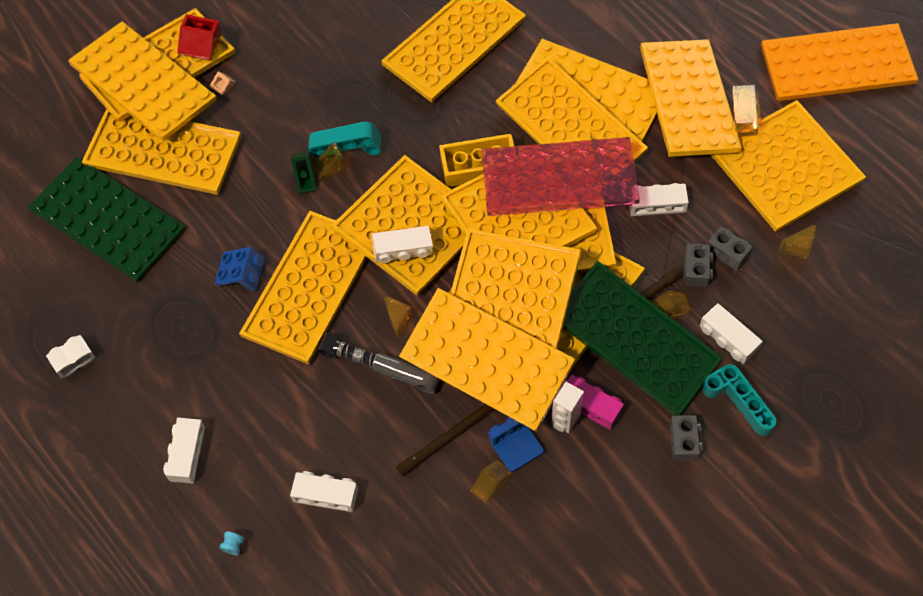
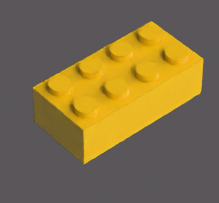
M511 134L439 145L447 187L462 185L516 158Z

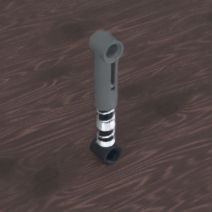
M331 332L325 333L318 348V352L327 358L334 359L337 356H344L347 360L352 359L353 362L358 364H367L370 368H373L374 372L414 385L419 390L428 394L435 393L440 381L439 378L411 363L382 353L373 355V352L368 353L365 349L349 346V344L346 345L340 336Z

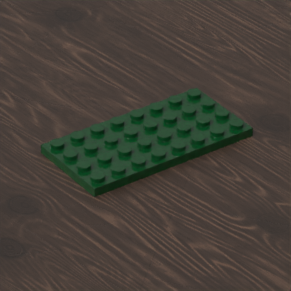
M76 157L27 207L29 211L137 283L186 230L183 224L98 169L82 164V159Z
M598 260L571 292L563 328L674 416L680 415L704 383L706 377L710 375L722 359L720 355Z

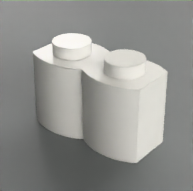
M81 335L69 338L63 346L51 349L46 355L61 379L71 375L78 368L85 366L95 358Z

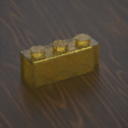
M754 85L732 86L735 132H737L738 137L758 135V128H761V117H757V115H760V104H756L759 103V93L755 92Z

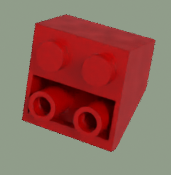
M186 14L180 26L177 53L211 60L222 35L219 21Z

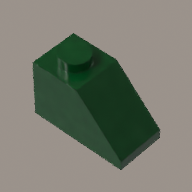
M308 151L291 154L290 159L298 193L315 191L316 185Z

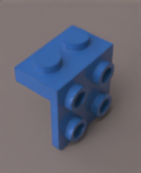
M252 247L226 251L221 258L215 284L222 286L240 283L248 290L256 291L265 257Z
M510 417L507 419V422L502 425L497 424L493 426L490 432H488L490 444L510 472L516 471L543 454V448L530 429Z

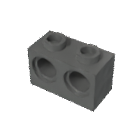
M722 226L707 243V245H710V252H713L714 257L736 271L750 256L753 247L748 241L740 239L731 230L725 229Z
M686 244L684 252V286L707 287L708 281L712 280L713 269H709V265L713 261V252H710V245Z
M696 415L671 417L670 435L673 461H697L699 455L703 453L702 442H699L698 435L701 434L700 422L697 423ZM687 426L691 431H683L681 427ZM688 445L692 450L686 451L682 446Z

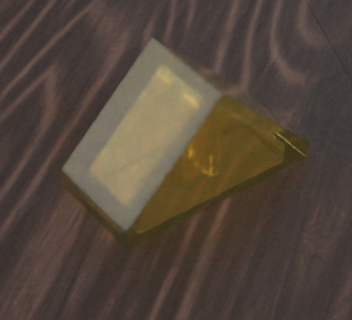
M332 143L312 165L319 180L345 171L343 159L336 143Z
M812 225L783 239L779 247L780 252L807 259L817 227Z
M668 290L652 301L655 306L670 317L691 313L692 311L687 297L683 293Z
M385 296V306L395 336L399 338L413 315L412 307L389 296Z
M496 460L483 468L471 491L487 504L513 472H510L506 466Z

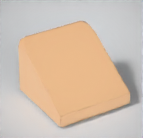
M218 71L210 87L219 94L224 95L236 82L226 74Z

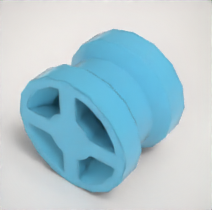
M225 532L224 542L220 544L219 549L232 555H239L240 544H243L245 539L238 534Z

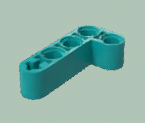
M360 122L317 131L309 135L308 152L313 156H321L360 147L369 155H378L381 152V134L370 122Z
M725 365L706 377L702 388L706 397L715 398L726 392L758 435L768 436L772 433L776 425L775 416L736 366ZM729 374L733 379H729L725 375ZM708 384H714L717 388L713 389ZM737 390H742L745 392V394L741 395L737 392ZM749 406L756 407L757 411L751 410Z

